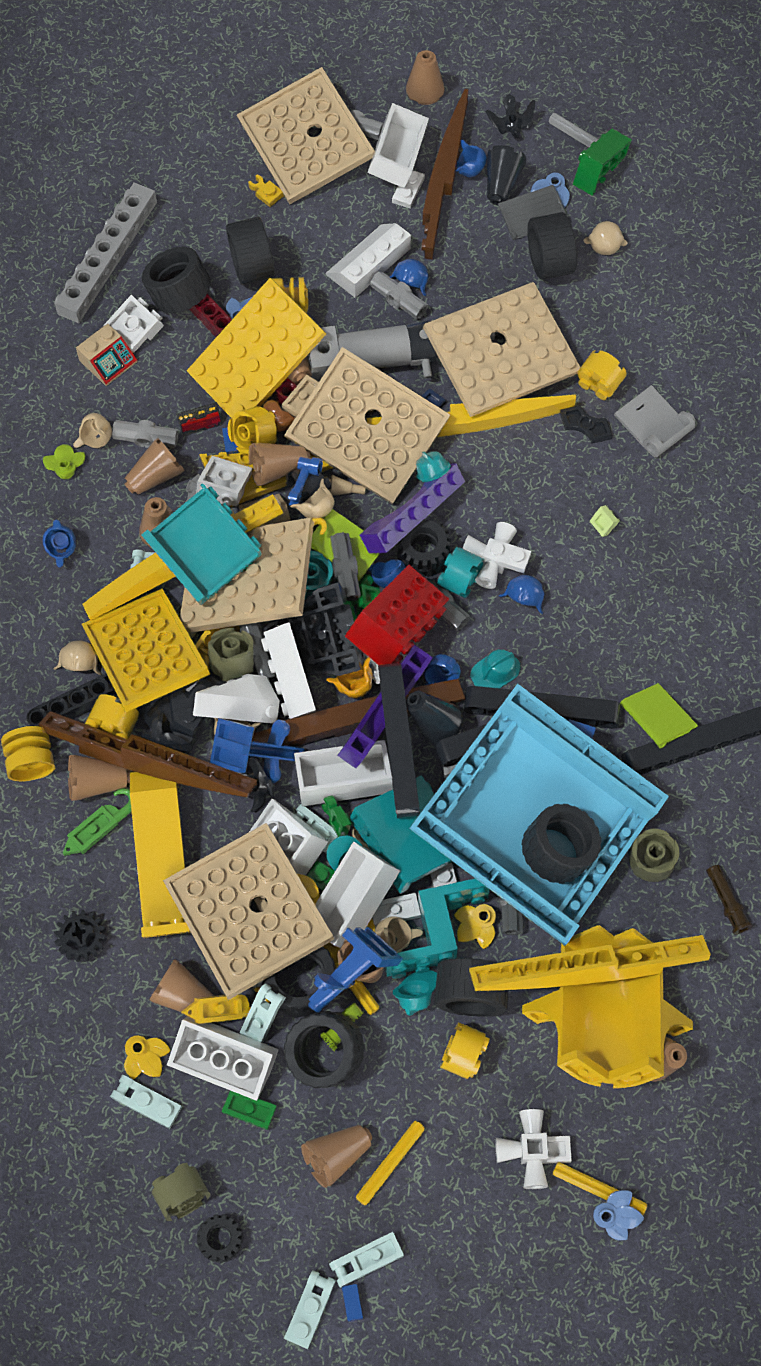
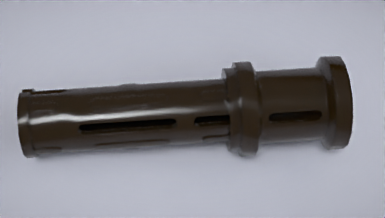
M718 864L709 867L706 872L725 908L723 914L725 917H728L733 927V934L738 935L750 930L753 925L751 922H748L743 912L744 906L738 903L721 866Z

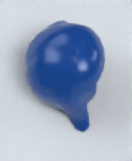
M461 140L460 143L463 151L458 159L456 172L465 177H475L483 170L486 164V153L482 148L470 146L464 140Z
M406 259L399 262L393 274L389 277H396L407 285L419 288L422 294L426 296L425 287L428 282L426 266L415 259Z
M57 519L53 521V526L45 531L43 535L44 549L51 557L56 559L58 567H62L65 558L75 551L76 536L72 529L61 524ZM67 548L66 552L63 553L56 551L57 549Z
M393 559L386 563L377 562L372 564L368 570L371 572L373 581L385 589L406 568V565L401 560Z
M520 575L513 578L508 583L506 591L499 595V597L508 595L512 600L526 606H536L538 611L543 614L541 609L544 599L543 586L533 576Z
M445 654L434 656L423 672L426 680L425 685L459 679L461 674L459 664L453 657Z

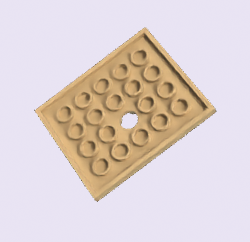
M322 67L237 114L241 125L283 192L289 205L372 159L375 153ZM313 126L322 128L321 134L317 137H310L308 135L309 129Z
M534 282L425 323L423 326L470 417L574 376L580 369L575 356ZM495 332L502 333L506 338V343L503 345L492 343L490 339L491 334Z
M342 347L285 433V437L297 445L303 446L311 454L322 459L330 466L393 505L416 470V462L422 456V452L425 451L427 453L449 419L450 414ZM377 410L380 412L382 417L380 423L377 425L368 424L365 420V414L368 411Z
M311 518L258 526L247 532L246 534L249 538L254 536L261 544L259 550L262 555L253 564L249 565L246 571L240 572L202 605L184 588L180 620L186 631L192 633L303 616L314 527L313 520Z
M267 823L163 880L228 1000L334 940L331 931ZM256 897L266 898L268 901L266 909L260 913L253 912L250 909L251 901Z

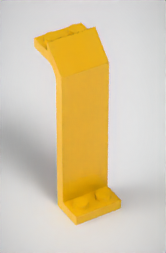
M131 772L130 800L143 927L141 928L142 937L150 938L191 933L163 880L185 869L177 791L179 783L138 772Z

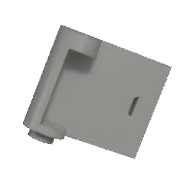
M652 385L614 413V416L653 457L661 455L695 428L694 416L685 411L678 414Z

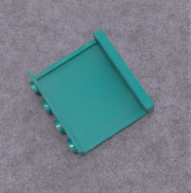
M203 483L200 485L202 489L156 528L151 532L147 529L141 534L200 605L204 604L262 555L259 550L261 544L254 536L251 538L247 536L245 525L239 519L235 521L230 516L233 512L226 503L221 505L216 499L219 497L216 491L211 486L206 488Z
M422 775L416 778L420 813L434 796L431 785L424 780ZM392 789L355 807L350 819L369 849L400 870L393 884L399 893L408 890L411 883L453 861L409 829L418 816L397 819Z

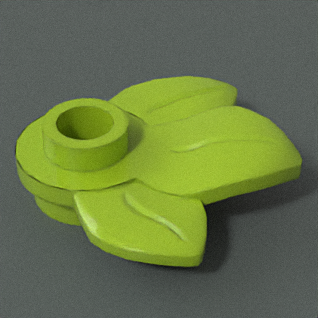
M66 444L58 446L54 455L43 457L46 469L55 471L56 475L61 479L71 478L75 474L76 467L82 465L85 461L84 452L74 453L72 447Z

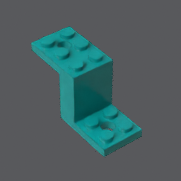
M475 878L420 890L418 892V905L428 946L399 952L398 954L403 958L398 966L385 967L386 976H392V978L396 979L406 976V973L411 971L424 973L430 970L429 967L438 966L444 960L457 958L458 949L447 907L452 910L460 908L462 904L471 902L473 905L483 903L488 898L490 889Z

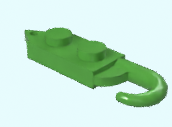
M122 788L114 792V796L125 794L129 798L128 803L120 810L112 805L101 806L67 835L68 840L63 851L64 856L80 852L84 854L132 812L129 789Z

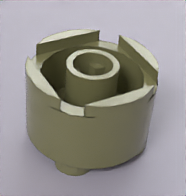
M225 628L215 632L211 636L210 642H208L209 667L211 671L220 676V679L223 681H229L233 678H239L252 673L254 646L251 635L241 630V633L236 632L234 628Z
M648 829L635 839L629 854V863L635 876L649 882L662 881L670 876L679 859V846L676 840L674 841L669 836V833L661 829Z
M188 1163L180 1164L174 1169V1173L167 1177L161 1176L152 1183L154 1187L152 1195L166 1221H172L171 1216L177 1215L178 1219L185 1217L203 1205L201 1200L205 1196L207 1199L210 1197V1192L196 1167H189Z

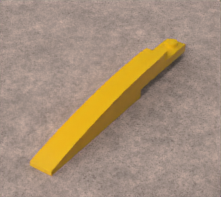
M576 395L514 399L472 417L469 416L463 403L450 404V410L447 412L450 414V417L437 437L489 430L558 414L562 409L575 407ZM382 417L366 418V422L370 425H377Z
M272 494L236 514L233 512L230 516L235 521L239 519L247 528L245 531L247 533L283 514V511ZM155 552L85 601L83 607L91 621L176 576Z
M703 935L614 950L612 945H605L469 968L475 991L547 988L661 974L664 967L706 961L710 959L711 954Z

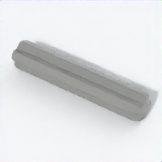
M553 113L549 118L551 125L587 147H590L592 142L599 140L557 113Z

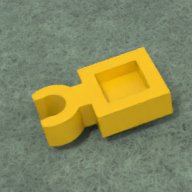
M260 175L255 176L256 181L259 183L248 182L249 188L256 191V197L269 207L284 196L279 187L270 180L265 184Z

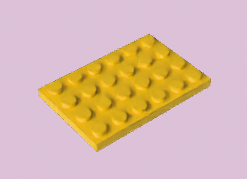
M269 278L188 368L187 372L233 418L234 413L257 406L261 407L327 333L273 279Z
M163 588L107 612L91 621L82 623L83 629L126 712L210 675L204 660Z

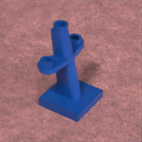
M218 718L210 763L238 773H245L248 756L264 757V772L271 782L275 783L281 778L279 759L295 761L294 753L306 751L301 747L282 745L285 737L290 732V726L284 720H276L273 723L268 742L265 743L252 741L254 727Z
M356 927L354 931L347 928L342 936L353 945V950L331 975L318 973L314 976V984L319 989L309 998L308 1006L315 1012L320 1013L343 990L354 985L355 980L373 964L377 968L398 966L403 958L369 927H366L365 930Z

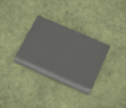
M554 185L498 203L513 240L527 236L530 218L559 212L565 213Z

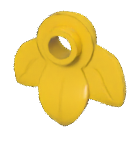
M481 904L475 908L467 905L461 907L454 914L456 919L462 922L457 931L458 941L468 942L477 939L483 949L492 943L495 937L493 924L496 920V912L491 906ZM482 912L488 913V918L486 920L480 919V914Z
M139 1035L130 1037L125 1044L127 1058L124 1068L127 1075L131 1079H135L143 1072L150 1077H160L162 1072L160 1057L170 1052L168 1045L158 1038L146 1040ZM135 1043L141 1044L142 1049L140 1052L133 1050Z

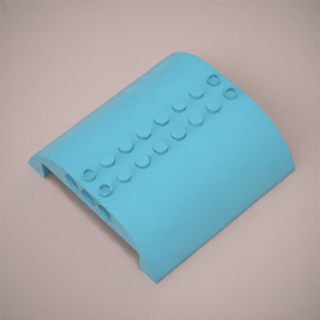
M517 684L409 829L565 946L578 929L579 925L577 923L646 823L658 813L669 796ZM564 803L578 807L594 820L595 825L600 831L599 834L602 842L598 857L578 878L572 882L559 884L542 879L531 870L522 853L521 843L524 832L545 808L551 807L554 804ZM546 830L547 838L557 852L566 857L576 858L575 848L564 834L555 830Z

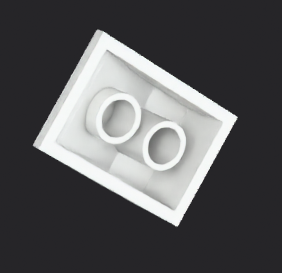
M271 799L249 832L267 823L295 872L306 875L328 841L276 800Z

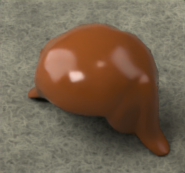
M269 400L263 405V408L273 412L275 415L276 432L287 431L295 417H292L289 412L281 410L279 400L277 402Z

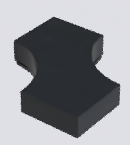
M581 406L560 410L565 431H579L585 434L592 444L612 439V433L606 418L592 417L585 413Z

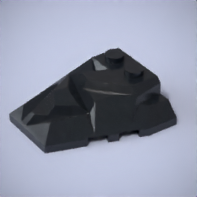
M340 583L318 588L312 592V595L304 600L303 616L277 619L263 628V631L266 632L280 625L290 623L304 673L341 676L363 670L362 651L345 637L355 622L356 616L351 601H347L346 593Z
M208 669L210 675L143 704L136 709L139 712V716L143 718L151 729L152 720L160 712H164V732L179 736L193 747L198 739L195 733L205 718L193 715L196 692L215 685L220 686L227 683V681L221 680L220 676L214 674L211 669ZM189 750V751H181V752L188 755L189 752H190V750Z

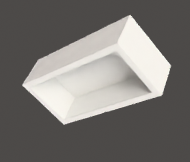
M392 103L367 173L405 188L412 173L429 118Z
M385 740L376 741L356 769L337 756L343 746L294 753L302 806L325 803L323 799L331 795L336 801L382 795L392 790V776Z
M355 842L352 843L316 902V908L334 937V940L330 943L339 948L343 945L345 938L342 935L347 928L354 931L356 927H360L365 930L400 872L390 863Z

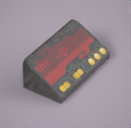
M217 402L177 413L182 436H188L223 424Z

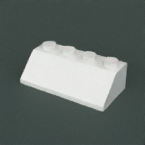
M396 223L381 224L327 271L326 275L356 298L370 285V281L375 273L385 272L411 249V234Z
M290 623L264 632L265 638L261 639L264 651H269L271 655V660H268L271 673L276 672L278 681L274 682L277 694H282L284 698V703H281L284 717L289 715V718L292 719L316 712Z
M187 1016L181 1022L167 1065L257 1101L271 1073L279 1049L213 1023H195L194 1019Z

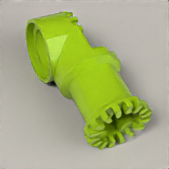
M353 1003L342 1012V1015L348 1016L353 1022H355V1019H358L357 1016L360 1017L363 1014L356 1003ZM332 1029L320 1035L325 1043L329 1042L327 1045L333 1051L337 1050V1045L342 1042L338 1034Z

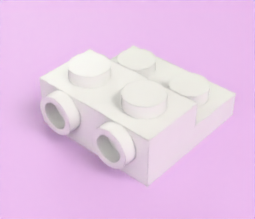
M130 295L104 326L108 323L116 330L134 353L147 338L151 341L164 325L160 322L162 317L153 310L150 313L147 310L149 305L139 297L136 300Z
M211 456L197 481L196 493L202 489L200 485L203 483L206 488L211 486L219 495L216 499L221 504L226 503L228 507L231 505L237 507L244 494V488L252 475V468Z

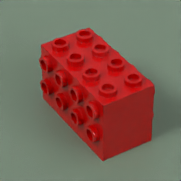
M408 565L360 613L345 637L378 665L399 663L404 658L402 654L407 655L415 645L413 642L419 643L426 635L425 630L430 631L438 622L435 618L439 619L447 610L444 606L449 601V598L413 567Z

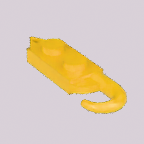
M256 987L254 991L258 992L261 987ZM238 994L229 1000L226 995L194 998V1002L181 1011V1013L194 1019L195 1023L202 1024L242 1019L247 1017L251 1007H249V1002L245 995Z

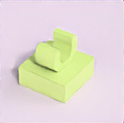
M606 505L601 506L590 520L602 537L607 536L620 521Z

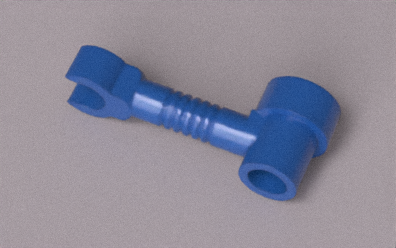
M315 457L312 459L299 458L297 468L301 471L294 488L289 493L288 499H291L289 505L299 504L308 475L319 476L318 469L320 472L322 471V459Z

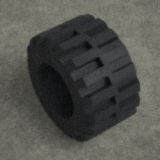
M434 518L429 520L423 519L397 543L396 554L398 560L403 561L406 567L410 565L421 575L426 574L427 577H430L432 572L438 574L440 573V568L444 569L446 567L444 565L445 561L451 553V536L448 534L446 526L442 528L440 521L436 523ZM419 541H427L432 543L435 549L422 553L416 551L412 546Z

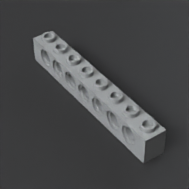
M133 183L130 189L126 190L123 200L120 204L116 205L113 215L105 222L104 229L101 233L97 234L94 244L86 251L85 258L81 264L79 263L76 266L72 278L67 280L64 290L61 294L57 295L54 304L58 315L80 323L157 204L154 190L137 183Z

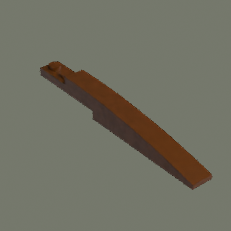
M464 89L453 112L431 174L422 225H425L424 234L427 235L426 239L423 238L421 251H425V259L433 260L444 195L452 196L469 89Z
M459 679L411 688L405 697L407 700L408 696L414 691H422L453 704L465 700ZM378 696L285 720L290 726V732L285 737L282 745L296 747L333 735L336 738L353 733ZM272 728L254 733L252 741L267 743Z
M51 711L39 723V727H43L46 734L78 745L79 753L155 778L242 797H248L257 784V780L136 735L132 734L128 739H124Z

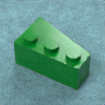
M614 129L609 130L606 134L603 133L598 141L592 142L587 150L581 152L578 158L580 163L573 185L593 196L596 192L597 184L599 182L603 184L606 180L605 174L609 170L614 171L627 155L632 139Z

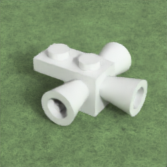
M498 522L496 524L494 539L490 538L487 545L470 535L467 536L463 549L484 558L482 561L484 562L483 568L475 579L476 583L488 589L495 588L498 573L502 574L504 568L521 573L525 572L531 551L509 544L517 532L513 525L506 522Z
M538 1109L522 1110L519 1112L525 1133L521 1134L520 1142L496 1138L497 1163L521 1157V1164H527L523 1186L525 1189H543L548 1187L543 1164L571 1163L570 1136L547 1137V1133H541L544 1111Z

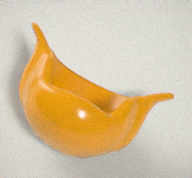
M368 657L365 660L363 670L341 676L337 675L336 678H328L327 681L333 683L340 693L350 698L364 696L372 687L373 672L369 666L371 658Z

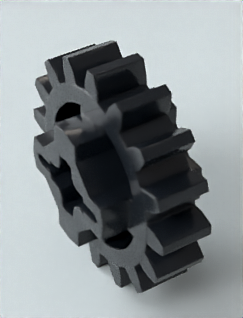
M82 910L80 915L72 911L71 918L64 915V924L61 922L57 923L60 931H54V935L59 938L54 942L56 946H61L58 949L61 955L66 953L68 960L74 956L76 962H79L81 957H84L86 962L89 961L90 954L97 957L98 955L95 950L97 948L103 950L104 947L100 942L107 940L106 936L102 934L106 931L105 926H100L102 923L101 919H95L93 912L86 916L85 910ZM82 922H86V923H89V924H91V925L86 926V925L82 924ZM78 928L83 933L82 944L80 940H78ZM71 946H76V947L79 948V950H74V949H71L70 947H71Z

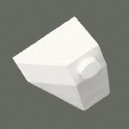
M246 674L237 680L232 679L220 686L215 685L196 692L193 715L274 723L278 717L279 699L266 676Z

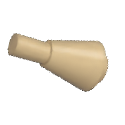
M334 475L329 479L332 486L329 491L332 496L350 493L365 494V487L362 485L352 484Z

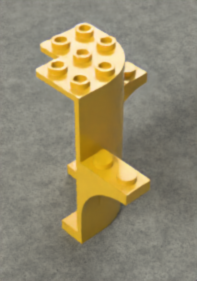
M597 925L573 935L567 945L564 946L561 943V953L605 945H612L614 950L650 944L652 942L633 928L613 936L603 927ZM663 970L661 974L560 986V990L522 1005V1014L536 1024L550 1021L556 1024L558 1032L557 1066L574 1078L599 1087L601 1083L613 1084V1088L633 1087L663 1077L664 1041L666 1034L674 1037L693 1030V1021L663 999Z

